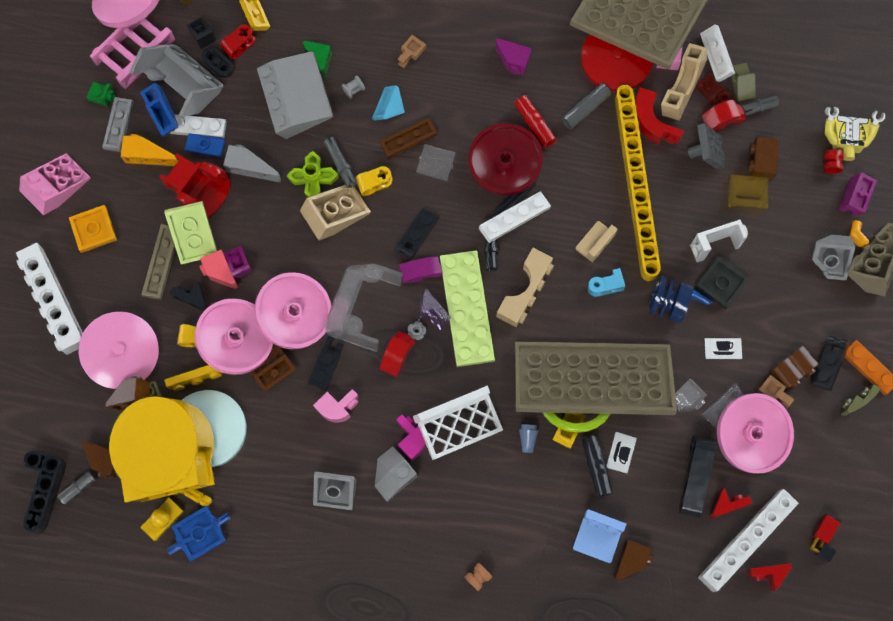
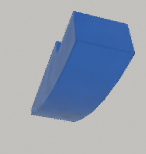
M153 83L140 92L147 104L145 106L163 137L179 127L171 105L161 86Z

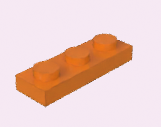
M855 340L849 346L845 358L873 385L875 384L881 388L880 392L883 395H887L893 389V374L858 340Z

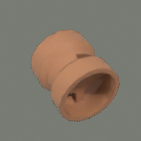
M478 563L474 567L473 573H468L464 578L479 591L483 587L482 583L489 581L492 576Z

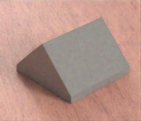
M315 472L313 505L352 510L357 479L354 476Z

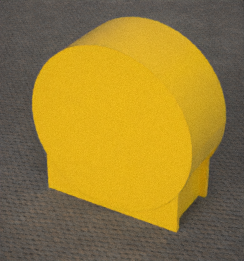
M147 397L132 403L120 414L111 432L109 451L112 465L121 478L125 502H145L215 485L211 465L214 451L213 432L209 421L196 406L177 399Z

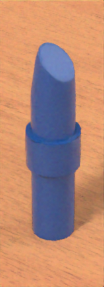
M693 290L692 299L698 300L705 305L713 303L712 300L702 295L699 291Z

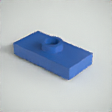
M189 133L185 152L222 158L226 141L221 138Z

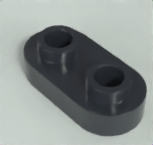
M208 47L202 52L204 63L219 77L227 78L232 75L234 68L231 61L218 49Z

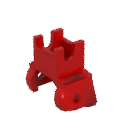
M176 153L175 158L179 160L167 177L161 174L159 178L164 181L163 184L167 188L178 194L177 200L181 206L203 201L206 215L209 219L226 200L231 188V181L222 168L205 161L203 163L198 162L195 165Z

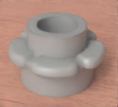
M414 322V324L408 326V335L412 339L421 340L424 334H426V327L421 322Z

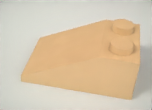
M350 184L351 188L343 185L306 198L300 212L318 240L335 235L371 213L352 184Z

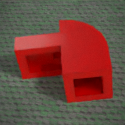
M734 100L722 102L701 115L705 124L715 131H721L729 124H741L746 121L743 108L736 104Z
M398 331L388 344L380 370L397 377L404 367L407 355L415 344L416 339H412L408 334Z

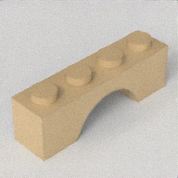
M689 43L682 58L678 78L674 86L667 90L661 103L663 116L680 121L706 64L707 48Z
M532 248L523 266V270L529 277L530 285L520 295L506 296L497 311V318L516 328L519 323L523 324L527 317L525 311L528 306H533L536 297H534L536 291H541L545 284L543 280L545 275H550L554 267L551 256Z

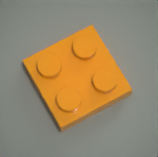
M105 205L69 217L78 249L81 253L117 241Z

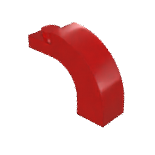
M640 87L635 100L639 131L648 140L658 145L661 139L670 144H679L684 130L660 122L653 111V104L657 93Z

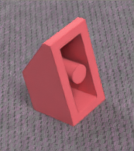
M222 250L200 258L202 262L200 269L204 276L207 275L211 281L230 288H239L230 272Z

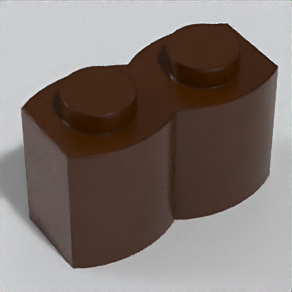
M802 346L770 372L779 382L786 386L785 390L789 387L794 389L801 383L800 378L804 375L808 378L816 371L814 367L818 363Z

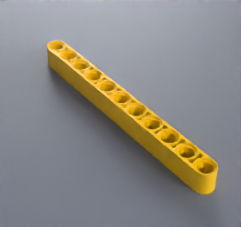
M621 85L616 92L615 107L641 277L645 281L651 282L657 278L660 272V260L634 92L630 86ZM624 94L628 98H622L620 95ZM623 111H628L630 115H625ZM625 128H630L633 132H628ZM628 145H633L636 149H630ZM635 162L638 166L634 167L630 163ZM637 179L641 184H635L633 180ZM635 197H641L644 201L639 202ZM643 214L647 219L642 220L638 215ZM641 232L648 233L650 237H643ZM643 250H650L652 255H645ZM646 268L654 269L655 273H648Z

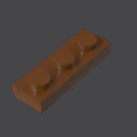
M427 118L381 140L380 145L389 159L437 136V131L430 118Z

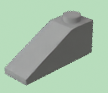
M238 144L228 146L223 164L226 172L281 182L279 172L250 150Z

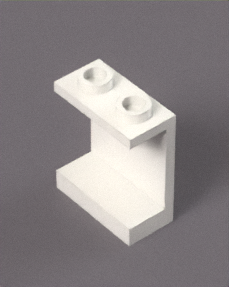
M737 220L698 233L690 247L696 261L700 262L705 260L711 250L709 243L730 236L736 250L746 240L748 231L746 226L742 225L741 220Z

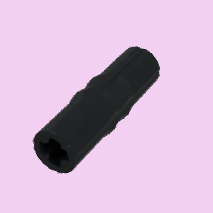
M594 435L581 439L596 496L604 497L613 494L608 476V468L605 465V458L602 454L598 436Z

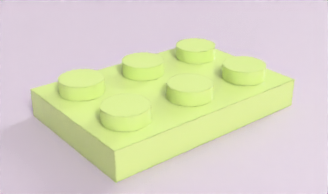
M203 201L165 210V216L180 264L198 261L200 258L217 251Z

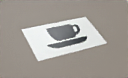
M705 338L706 359H742L741 338Z
M616 432L606 467L627 474L637 438Z

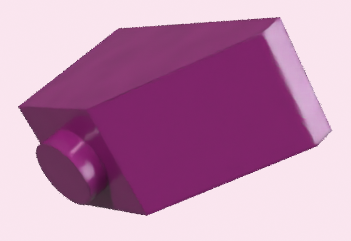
M497 38L495 50L506 69L515 75H525L532 48Z

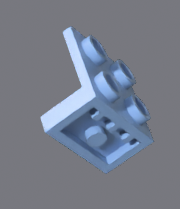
M589 509L586 510L573 550L611 563L626 523Z

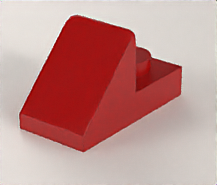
M725 488L720 489L711 510L710 518L712 519L752 504L750 496L743 498L741 494L731 498L732 502H730Z
M792 564L746 569L747 576L754 577V580L758 581L766 580V575H768L770 590L776 591L792 569Z

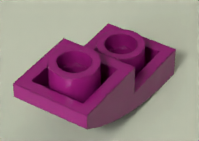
M438 257L413 260L399 265L403 283L421 282L423 278L440 277L443 273Z

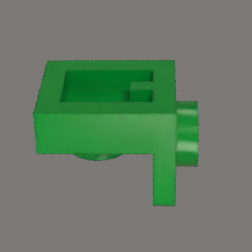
M93 82L86 98L88 101L108 107L115 98V90L109 83H106L105 86Z

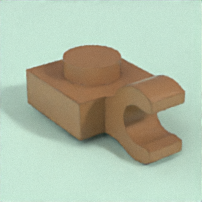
M411 35L401 47L403 54L398 58V61H400L398 65L404 69L411 58L416 61L426 49V44Z
M771 375L758 390L760 394L768 395L778 400L785 408H788L794 401L792 397L783 392L786 386Z

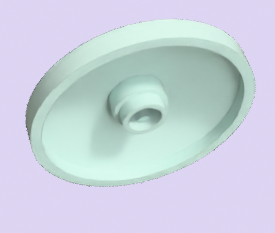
M214 390L198 391L182 399V401L196 406L210 423L214 437V451L211 460L212 468L224 465L233 459L242 448L247 433L246 419L241 407L230 396Z

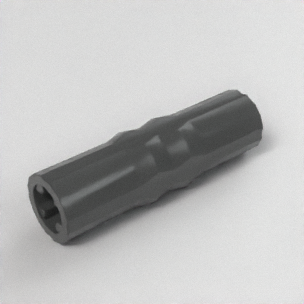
M603 83L597 86L561 118L564 126L572 130L611 96L610 89Z

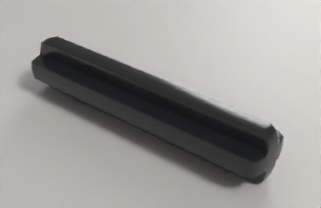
M535 181L532 186L523 192L510 195L493 211V216L495 217L515 206L536 186L537 182Z

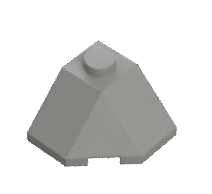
M827 236L816 241L812 260L822 270L827 279L847 281L855 244L851 236Z
M393 446L377 460L375 488L387 502L418 477L413 468Z

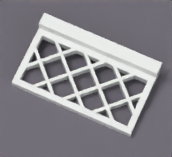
M488 386L413 416L415 424L418 423L432 460L503 431L489 397L490 390ZM485 400L488 407L486 413L476 410L480 401ZM463 408L472 411L469 420L459 417ZM475 413L484 417L481 426L472 423ZM446 415L455 418L451 428L442 424ZM487 418L494 422L496 429L490 431L484 428ZM458 420L467 424L464 433L454 430ZM431 422L437 425L434 435L427 433L424 424ZM470 425L479 429L475 438L467 435ZM440 427L450 431L446 441L437 437ZM453 433L462 436L460 444L457 446L450 443ZM435 440L445 444L442 452L438 454L435 453L433 448Z

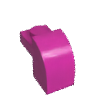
M401 415L396 420L408 436L398 444V447L413 461L424 451L426 443L419 426L415 428L416 424L409 416L405 418Z

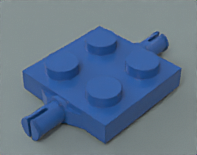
M205 506L171 526L176 535L177 543L167 547L168 553L172 555L181 549L186 553L189 561L193 562L223 544L227 540L222 533L221 525L231 520L228 513L226 512L216 518L212 515L209 507Z

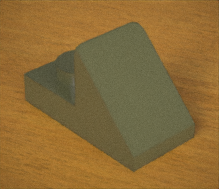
M747 63L733 65L735 74L730 76L737 102L755 99V73L749 72Z

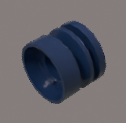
M661 276L651 295L649 313L654 315L657 307H659L658 316L662 317L665 311L668 310V319L681 324L687 312L694 286L680 282L677 289H674V279H670L668 286H665L667 277Z

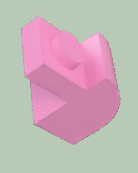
M352 389L344 398L337 402L326 392L313 406L326 420L339 423L350 418L346 410H352L358 404L359 396Z

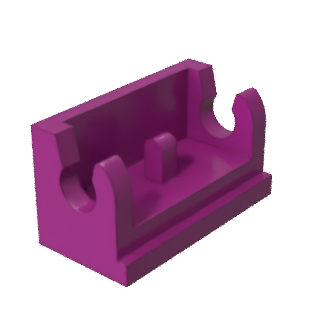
M862 172L851 177L838 210L842 212L850 210L852 211L851 216L864 214L877 180Z

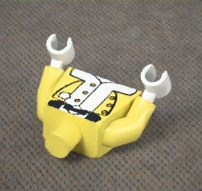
M827 107L825 114L828 118L825 122L824 134L830 144L833 145V149L844 152L843 160L853 161L855 160V153H860L873 141L880 126L878 123L885 119V113L881 114V118L876 119L878 111H874L872 113L873 122H871V119L838 116L839 109L837 107H834L833 114H830V107Z

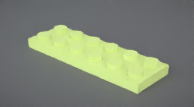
M477 250L440 256L457 367L495 362Z

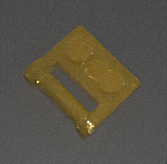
M730 175L728 207L746 206L767 210L768 178ZM736 195L760 197V200L736 198Z

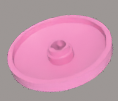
M92 0V10L103 25L121 28L133 25L147 17L154 10L159 0Z
M284 273L270 279L262 287L255 301L254 314L261 333L270 342L286 349H302L314 344L325 334L331 322L332 307L327 292L316 280L301 273Z
M225 299L209 306L200 316L195 329V344L202 359L215 370L233 375L245 374L257 369L268 358L273 343L261 333L255 320V305L241 299Z
M111 312L96 318L87 326L79 342V359L82 368L94 382L110 389H117L122 381L128 380L133 376H139L145 380L154 370L159 355L158 340L153 329L142 318L127 312Z
M745 394L732 400L722 411L717 425V440L722 454L734 467L748 473H766L779 467L790 454L794 441V428L789 413L779 401L764 394Z

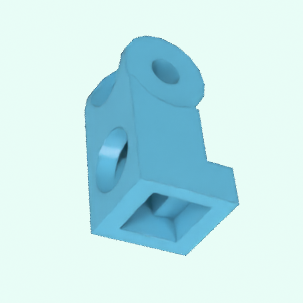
M621 269L613 270L612 276L592 278L588 284L589 294L599 297L624 291L625 283Z

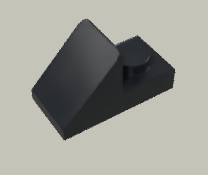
M202 17L186 25L200 49L216 41L213 30Z
M196 281L191 292L183 287L179 289L172 287L169 292L173 298L203 312L208 308L202 287L198 281Z

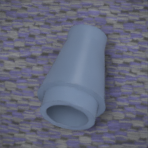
M521 424L519 432L522 452H534L539 431L537 430V425Z

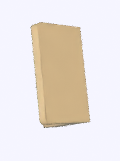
M597 221L575 249L593 263L616 235L618 229L613 225L608 228L600 221Z

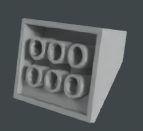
M311 51L273 60L257 68L276 134L288 139L333 118L314 52Z

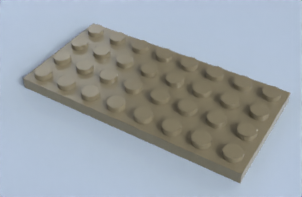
M515 342L516 412L676 415L677 407L670 345Z

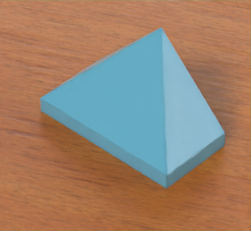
M389 86L384 88L373 114V120H384L405 113L399 87Z

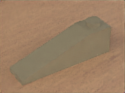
M887 223L875 236V239L864 247L863 252L853 259L848 271V276L865 292L884 297L893 276L892 223Z

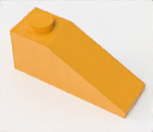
M139 135L123 136L121 158L125 163L175 166L179 161L172 153Z

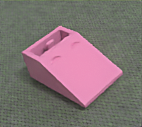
M66 153L20 177L19 191L45 215L61 206L90 180V176Z

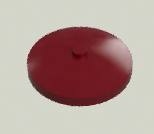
M508 123L496 124L481 131L473 140L468 154V165L473 179L484 190L497 195H514L528 189L539 177L543 163L542 149L536 137L527 129Z

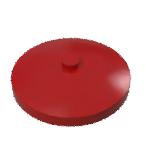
M592 35L586 38L581 52V65L587 78L596 86H599L601 83L605 84L611 92H617L618 87L621 85H628L632 89L640 86L649 76L653 66V62Z

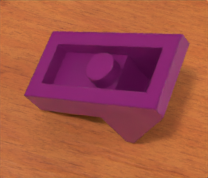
M241 246L224 253L230 272L235 280L253 273Z

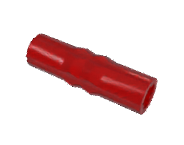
M524 95L518 98L514 105L544 148L553 145L557 138L528 96Z

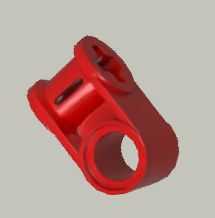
M241 25L230 35L223 38L220 46L231 59H237L243 52L254 45L256 37L248 25Z

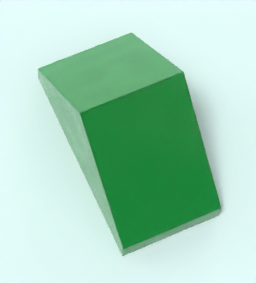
M309 41L302 42L305 53L314 52L321 77L325 78L332 56L331 47Z

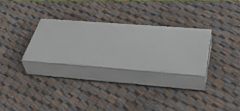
M114 98L102 146L104 150L121 152L123 136H126L134 104L132 99Z

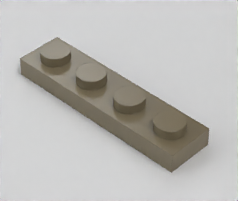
M161 224L141 294L143 297L162 300L176 249L169 225Z

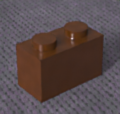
M757 136L754 143L750 144L749 154H752V160H749L748 171H751L750 178L771 181L775 178L778 168L780 139Z

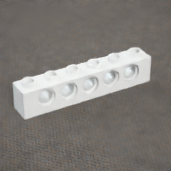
M35 243L16 252L18 257L16 262L19 268L24 270L26 274L24 279L28 286H31L33 289L31 294L34 300L39 302L41 306L39 308L40 314L49 323L46 325L51 335L54 334L56 341H54L56 348L67 355L78 350L83 332L44 249L38 243ZM38 264L37 269L32 270L33 266ZM46 280V283L40 287V283ZM53 296V300L47 303L48 298ZM61 312V316L55 319V315ZM66 328H69L68 333L62 336V332Z
M784 489L777 491L698 578L712 592H717L799 503Z

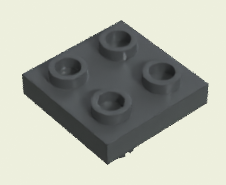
M705 123L697 125L700 144L688 147L690 158L693 159L702 155L703 161L717 170L725 168V154L721 149L722 137L720 133Z

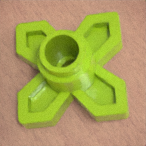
M314 151L305 157V165L302 169L294 168L287 174L288 179L294 185L305 184L304 193L308 198L321 193L320 184L332 185L339 178L338 173L331 167L320 168L321 158Z

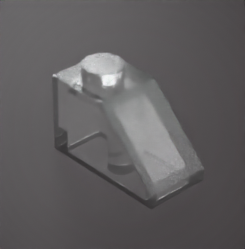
M691 378L675 393L678 412H691L694 408L698 410L706 403L703 399L707 394Z

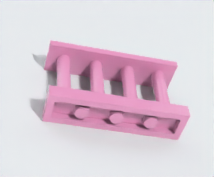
M144 18L133 25L117 28L99 47L93 50L90 57L97 66L103 61L118 74L116 79L124 89H127L142 73L131 74L129 72L136 56L120 43L128 36L141 48L172 44L176 39L169 28L166 27L163 31H160ZM139 24L156 36L150 43L145 42L133 32ZM114 49L130 61L125 68L122 69L108 57Z

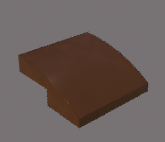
M273 344L272 350L265 362L250 373L262 390L266 392L296 371V368L283 350Z

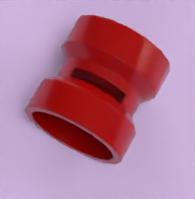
M833 149L824 153V159L826 160L824 172L829 174L843 172V164L841 163L844 158L843 151Z

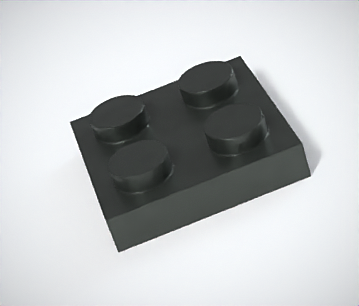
M718 257L695 287L726 310L750 279Z

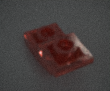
M711 73L696 83L695 87L713 106L725 101L735 100L725 86L721 87Z

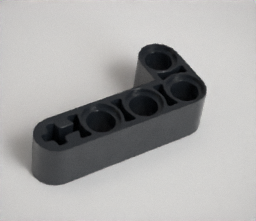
M696 435L692 436L690 444L691 457L679 514L697 518L701 517L716 452V442L714 439Z
M29 451L23 457V463L26 467L39 471L23 520V526L29 532L42 533L48 526L66 464L63 459L54 455ZM38 456V463L33 466L32 460ZM57 461V467L51 470V464ZM50 480V488L45 489V483ZM44 499L45 505L42 509H39V502ZM34 521L38 522L37 526L33 525Z

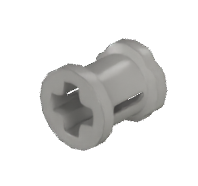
M357 75L346 85H341L349 99L360 90H365L364 84Z

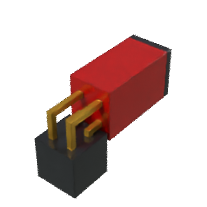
M830 513L824 514L812 535L815 540L810 547L811 550L816 552L815 556L826 563L831 562L836 553V550L827 544H829L842 522ZM817 541L821 542L818 550L814 548Z

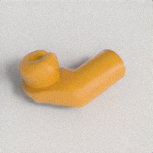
M852 221L850 236L858 247L864 248L869 244V240L861 232L862 222Z

